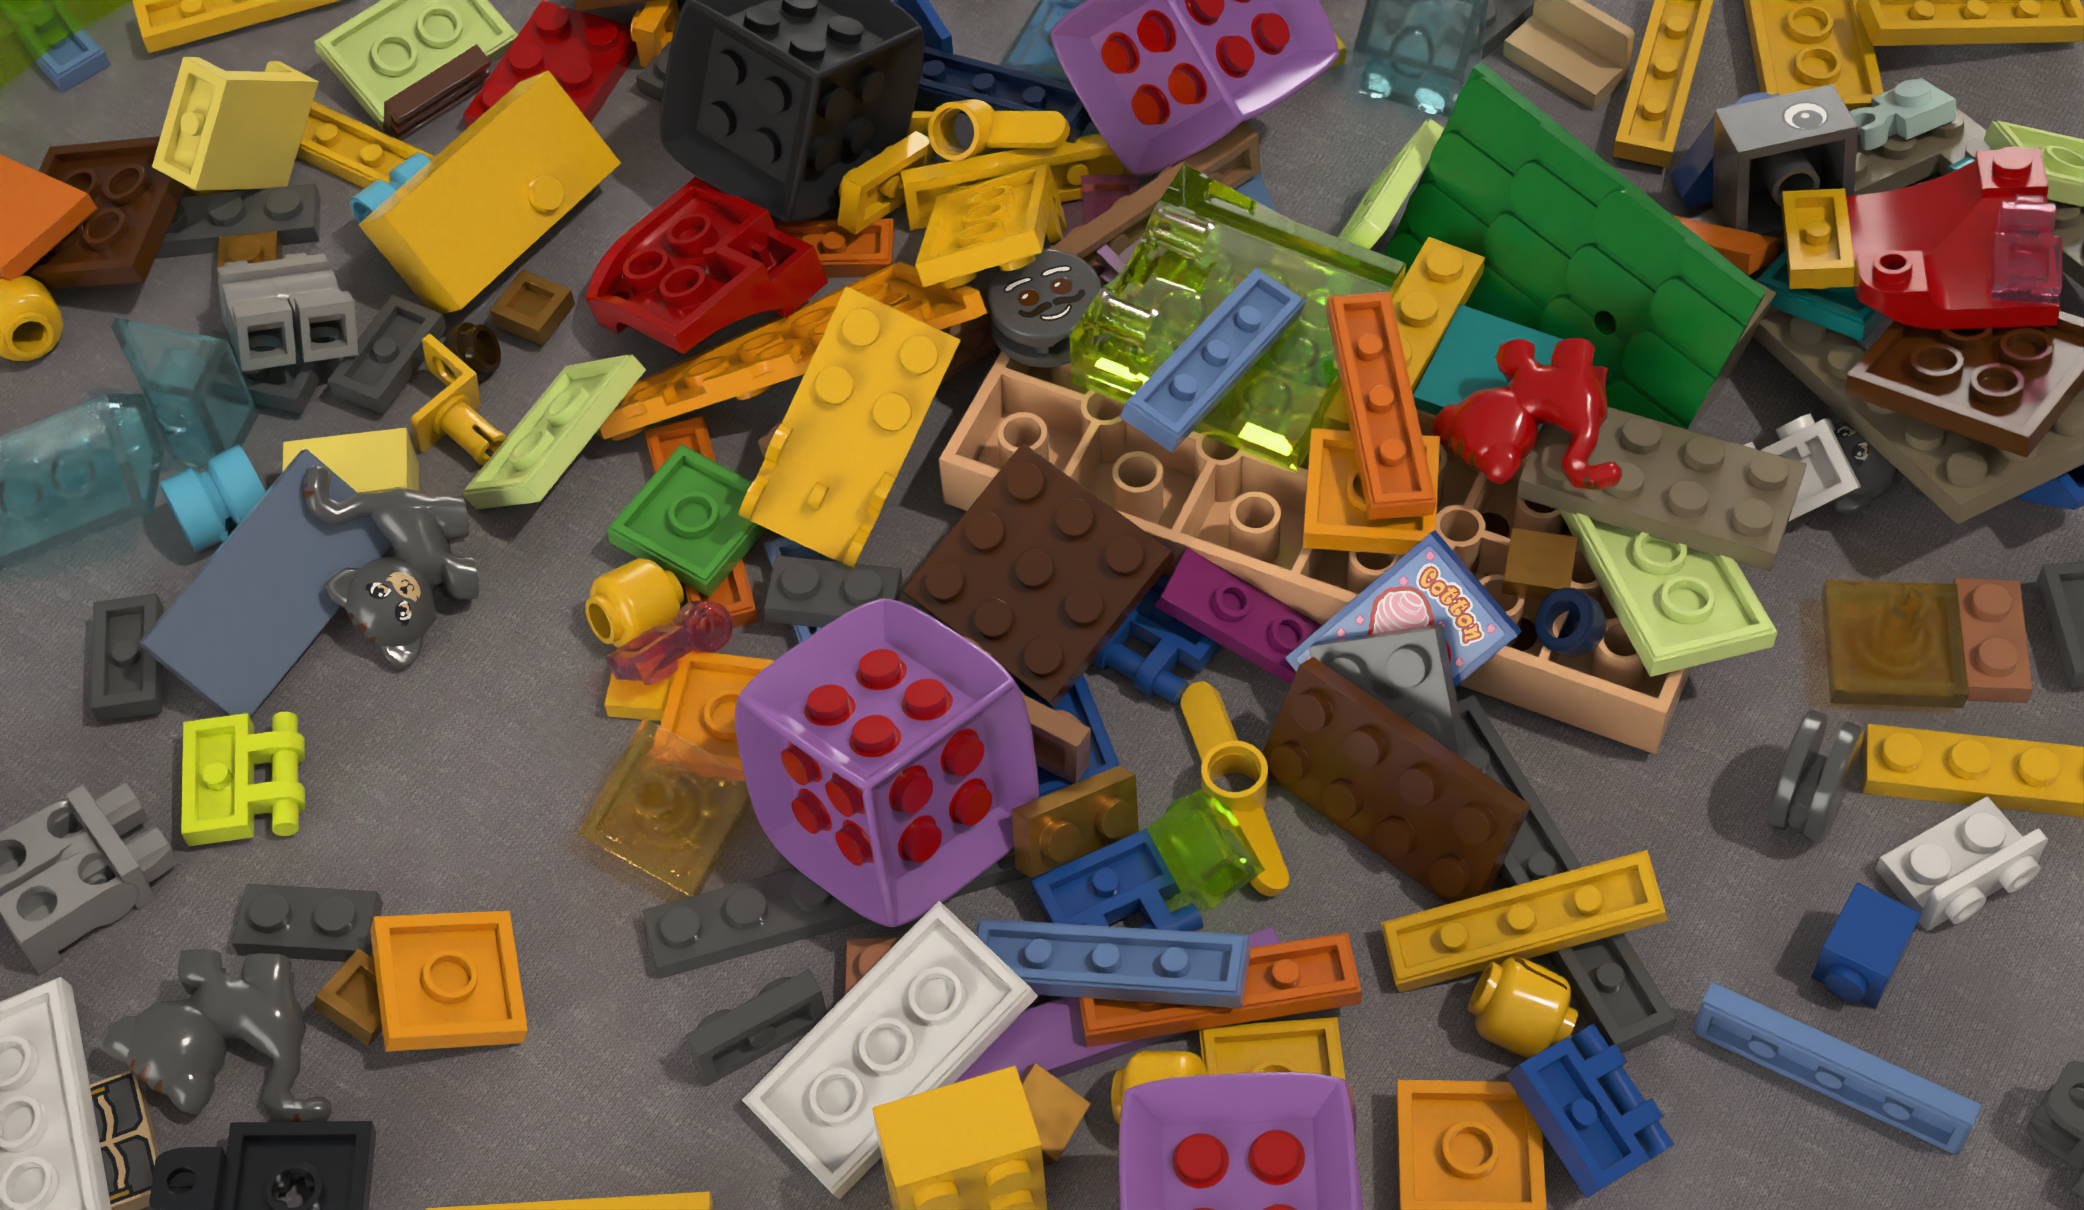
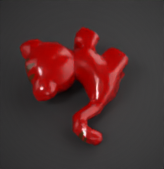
M1571 338L1557 342L1551 357V365H1542L1534 359L1535 347L1534 343L1530 341L1514 339L1500 344L1495 359L1499 371L1503 373L1508 385L1476 390L1458 404L1446 405L1436 415L1430 429L1431 436H1440L1441 444L1449 445L1457 457L1472 468L1483 472L1493 483L1503 485L1514 477L1521 466V460L1535 447L1539 425L1545 423L1557 425L1573 434L1561 461V470L1573 487L1602 490L1618 485L1622 478L1621 467L1615 462H1606L1589 466L1587 462L1597 446L1599 429L1607 419L1608 400L1605 383L1608 368L1592 366L1595 347L1589 340L1583 338Z

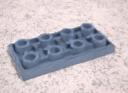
M307 449L301 450L138 643L141 648L225 716L248 713L251 717L338 611L340 606L329 599L324 584L332 574L344 568H361L372 560L380 559L391 546V543L378 528L372 516L357 518L331 526L309 512L302 488L306 469L313 465L324 466L330 472V498L340 501L357 492Z

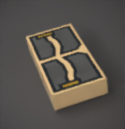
M129 1070L90 1084L112 1210H140L150 1206L149 1200L155 1160L160 1155L143 1082Z

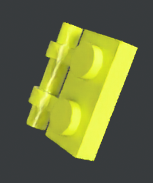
M292 712L274 714L272 717V731L254 734V724L248 713L183 722L181 834L188 847L254 838V815L272 814V832L276 835L291 836L299 831V814L305 809V787L299 783L298 764L305 759V738L302 734L298 733V716ZM262 763L272 764V782L254 784V765Z

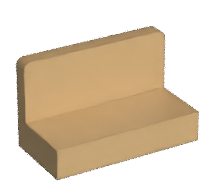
M1534 0L1532 16L1504 40L1503 57L1589 109L1594 110L1628 78L1635 32L1630 27L1584 0Z

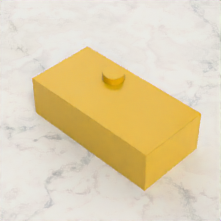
M548 70L520 81L358 225L426 308L446 314L464 308L617 168L621 162Z

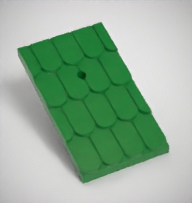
M1481 61L1473 67L1465 86L1459 93L1455 107L1440 138L1433 147L1427 166L1416 189L1409 197L1406 210L1392 239L1386 246L1382 260L1377 268L1383 273L1386 281L1393 286L1406 276L1428 237L1485 257L1483 274L1466 302L1467 307L1564 340L1571 338L1589 340L1595 347L1592 366L1608 368L1605 383L1608 400L1607 407L1688 430L1693 429L1723 389L1777 294L1747 276Z

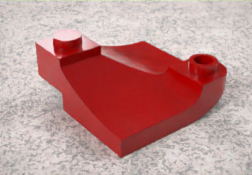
M2004 147L1999 150L1976 151L1975 161L1939 178L1892 191L1846 196L1855 265L1854 291L1857 301L1896 322L1918 328L1953 330L2057 326L2060 304L2050 240L2047 199L2048 181L2041 148Z
M694 177L623 234L609 248L593 272L586 301L597 323L607 329L620 334L630 326L685 354L711 334L750 315L772 310L787 318L796 309L805 305L809 298L828 283V279L815 247L776 229L769 210L738 196L727 195L707 182Z

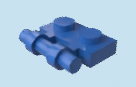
M1162 574L1091 664L1102 670L1111 667L1132 679L1133 688L1150 698L1159 695L1176 705L1181 701V697L1188 687V682L1171 673L1170 671L1179 662L1200 674L1222 645L1154 607L1169 579ZM1132 635L1154 649L1145 658L1122 644Z
M1152 826L1031 879V892L1048 923L1109 926V924L1140 911L1146 924L1138 928L1195 932L1204 927L1201 915L1193 903L1173 912H1170L1165 904V899L1182 892V878Z
M1595 1024L1581 1030L1571 1040L1569 1037L1563 1039L1519 1064L1506 1074L1507 1079L1586 1199L1635 1170L1649 1159L1652 1160L1675 1145L1659 1122L1664 1117L1663 1113L1653 1098L1645 1101L1623 1068L1628 1061L1616 1044L1609 1047Z

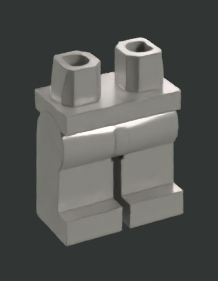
M303 252L284 255L282 259L248 263L246 260L227 262L223 267L217 268L222 322L225 329H227L241 372L296 364L295 345L304 363L358 355L355 303L349 291H340L334 272L329 270L325 254L308 256ZM320 337L337 339L328 343L311 342V340ZM258 346L276 347L274 350L264 352L249 350Z
M126 782L94 799L84 784L65 794L68 801H61L47 806L0 832V916L38 975L43 974L63 961L58 951L96 927L108 925L119 920L134 905L139 910L154 901L155 897L148 883L160 877L178 863L171 846L156 826L125 844L119 837L148 820L142 805Z

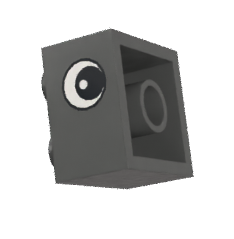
M1833 84L1715 109L1712 205L1723 226L1780 239L1784 238L1782 191L1845 188L1846 196L1854 195L1858 125Z

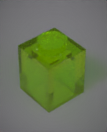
M1200 789L1191 795L1174 801L1166 809L1165 815L1147 827L1180 891L1211 909L1215 908L1265 870L1231 809Z

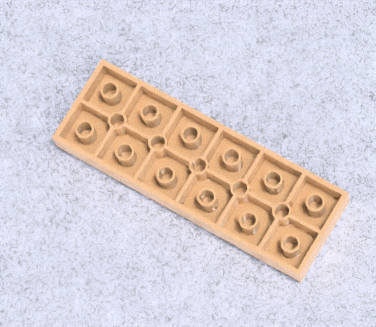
M1103 298L1102 305L1103 328L1100 338L1095 346L1078 360L1057 367H1033L1019 363L1001 351L939 458L943 502L967 511L1020 445L1025 443L1169 548L1175 559L1164 571L1163 575L1166 577H1170L1179 557L1188 548L1321 625H1324L1404 556L1400 554L1303 548L1311 428L1324 429V414L1341 387L1339 375L1266 352L1178 448L1171 453L1121 419L1120 415L1125 403L1196 328ZM1416 409L1421 434L1431 436L1430 429L1436 416ZM1440 443L1436 513L1437 533L1519 628L1522 617L1530 620L1535 625L1537 611L1544 600L1502 594L1512 528L1563 535L1565 520L1559 509L1516 497L1519 479L1531 451L1521 460V466L1514 477L1502 485L1490 481L1483 472L1472 468L1457 457L1449 445ZM1495 513L1502 516L1509 525L1508 537L1485 530V521L1481 514ZM1570 529L1566 534H1564L1566 536L1573 537ZM1577 544L1570 588L1578 589L1590 595L1602 607L1606 618V630L1600 644L1585 655L1568 657L1546 648L1540 642L1538 636L1535 644L1528 650L1520 651L1511 648L1510 646L1518 639V636H1516L1459 685L1657 755L1692 667L1649 676ZM1569 611L1559 615L1553 623V633L1557 638L1562 633Z

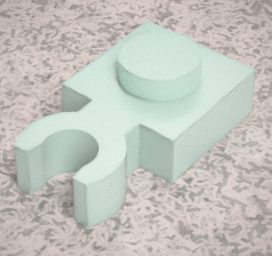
M1922 78L1903 81L1894 89L1872 97V108L1864 107L1849 111L1858 125V135L1861 134V148L1864 150H1872L1884 145L1888 137L1898 134L1908 140L1957 119L1956 99Z

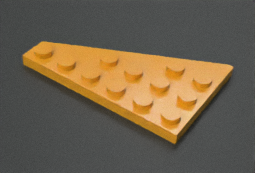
M901 261L847 285L939 330L978 318L987 313L979 290L966 285L944 289L940 283L923 288L916 267ZM846 286L803 305L787 318L781 315L637 381L597 430L596 434L603 439L611 437L614 441L623 440L641 432L647 425L736 397L738 400L749 399L765 392L773 384L805 374Z

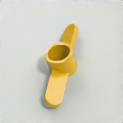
M971 99L947 102L937 107L934 111H913L907 136L918 131L929 138L932 148L939 156L950 161H958L987 155L994 148H1055L1063 144L1068 138L1070 125L1064 116L1057 111H994L986 102ZM961 110L970 117L974 127V138L968 149L960 145L954 131L955 120Z
M1195 682L1184 691L1181 697V709L1202 761L1201 799L1203 806L1213 818L1228 824L1251 885L1265 896H1278L1288 886L1290 876L1264 811L1267 801V761L1258 748L1247 742L1238 741L1219 691L1207 682ZM1240 773L1254 780L1255 785L1241 792H1229L1217 787L1213 781L1224 774Z

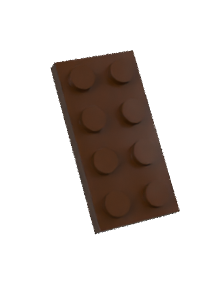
M1315 657L1299 665L1262 752L1267 761L1269 778L1448 904L1489 893L1531 807L1529 803Z

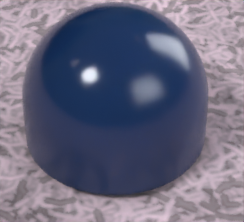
M1562 588L1552 592L1541 603L1536 614L1535 630L1538 639L1546 648L1563 656L1577 657L1591 652L1600 644L1606 630V618L1602 607L1593 597L1575 588ZM1569 611L1564 628L1557 638L1553 633V623L1559 615Z

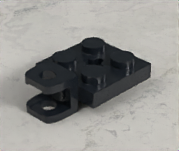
M372 1121L230 1123L226 1154L222 1147H183L160 1154L155 1160L149 1203L153 1210H368L377 1132ZM304 1179L308 1190L314 1193L309 1200L303 1202V1205L289 1208L285 1201L277 1200L279 1192L291 1191L294 1180Z

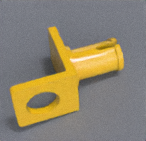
M429 333L422 339L426 366L432 374L448 387L411 417L410 425L414 446L423 453L443 436L448 435L468 452L479 465H485L491 458L485 453L486 449L494 454L507 437L475 411L481 405L477 373ZM443 362L452 370L454 375L445 368Z

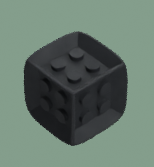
M686 0L678 15L673 31L660 107L662 145L678 163L694 175L727 195L738 196L769 210L772 219L783 222H801L831 211L840 205L838 190L843 176L848 171L859 167L883 152L888 146L894 145L907 137L923 66V28L908 12L891 0Z

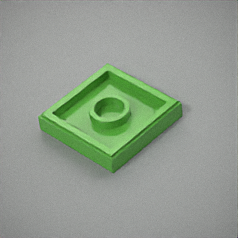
M680 444L606 529L611 544L637 558L654 561L663 570H670L674 573L679 581L710 597L767 528L738 515L743 499L752 484L751 480Z

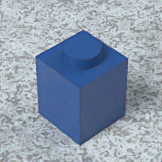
M1857 882L1822 947L1811 978L1825 984L1830 992L1841 999L1851 1002L1860 1001L1876 1009L1910 943L1922 913Z

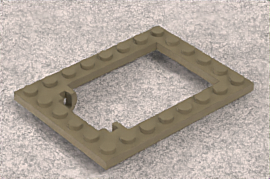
M1956 107V120L1908 140L1895 134L1888 137L1884 145L1872 150L1862 149L1860 143L1857 145L1854 195L1901 189L1937 172L1946 175L1948 174L1947 168L1964 157H1970L1975 160L1976 151L1992 150L1983 140L1987 130ZM2048 199V208L2053 211L2050 225L2053 264L2084 288V207ZM1714 208L1690 218L1723 226ZM1784 238L1779 239V243L1785 241ZM1768 264L1748 276L1756 281L1771 265ZM1769 306L1753 334V337L1957 524L2084 464V390L2077 394L2026 458L1846 395L1847 374L1867 352L1854 338Z

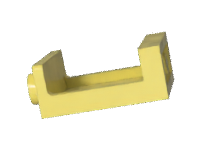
M183 57L152 167L194 190L263 189L288 186L319 81L280 61H269L265 72L225 71L200 57Z

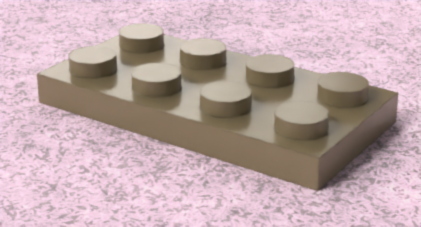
M1607 407V419L1599 429L1597 446L1587 462L1589 466L1615 462L1621 467L1622 478L1618 485L1602 490L1581 489L1573 487L1561 470V461L1573 434L1554 424L1545 423L1542 425L1535 447L1532 449L1519 479L1516 497L1569 513L1586 515L1593 520L1637 533L1644 532L1654 538L1678 545L1681 543L1691 549L1719 557L1722 555L1742 564L1769 572L1772 571L1807 463Z

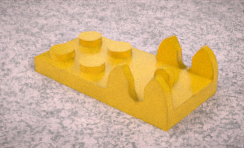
M1047 162L937 195L915 263L923 288L940 283L944 289L958 287L975 279L977 276L976 272L998 265L1001 271H1012L1032 263L1036 259V254L1042 253L1045 235H1047L1052 246L1063 240L1062 230L1067 229L1066 219L1049 163Z
M846 286L788 411L769 443L764 456V462L743 499L738 515L835 561L854 568L961 340Z

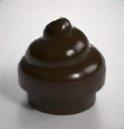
M466 322L456 325L448 331L446 339L442 344L477 373L478 382L487 379L491 371L499 367L501 350L495 334L489 327L483 324L474 325ZM443 362L445 368L454 375L452 370Z

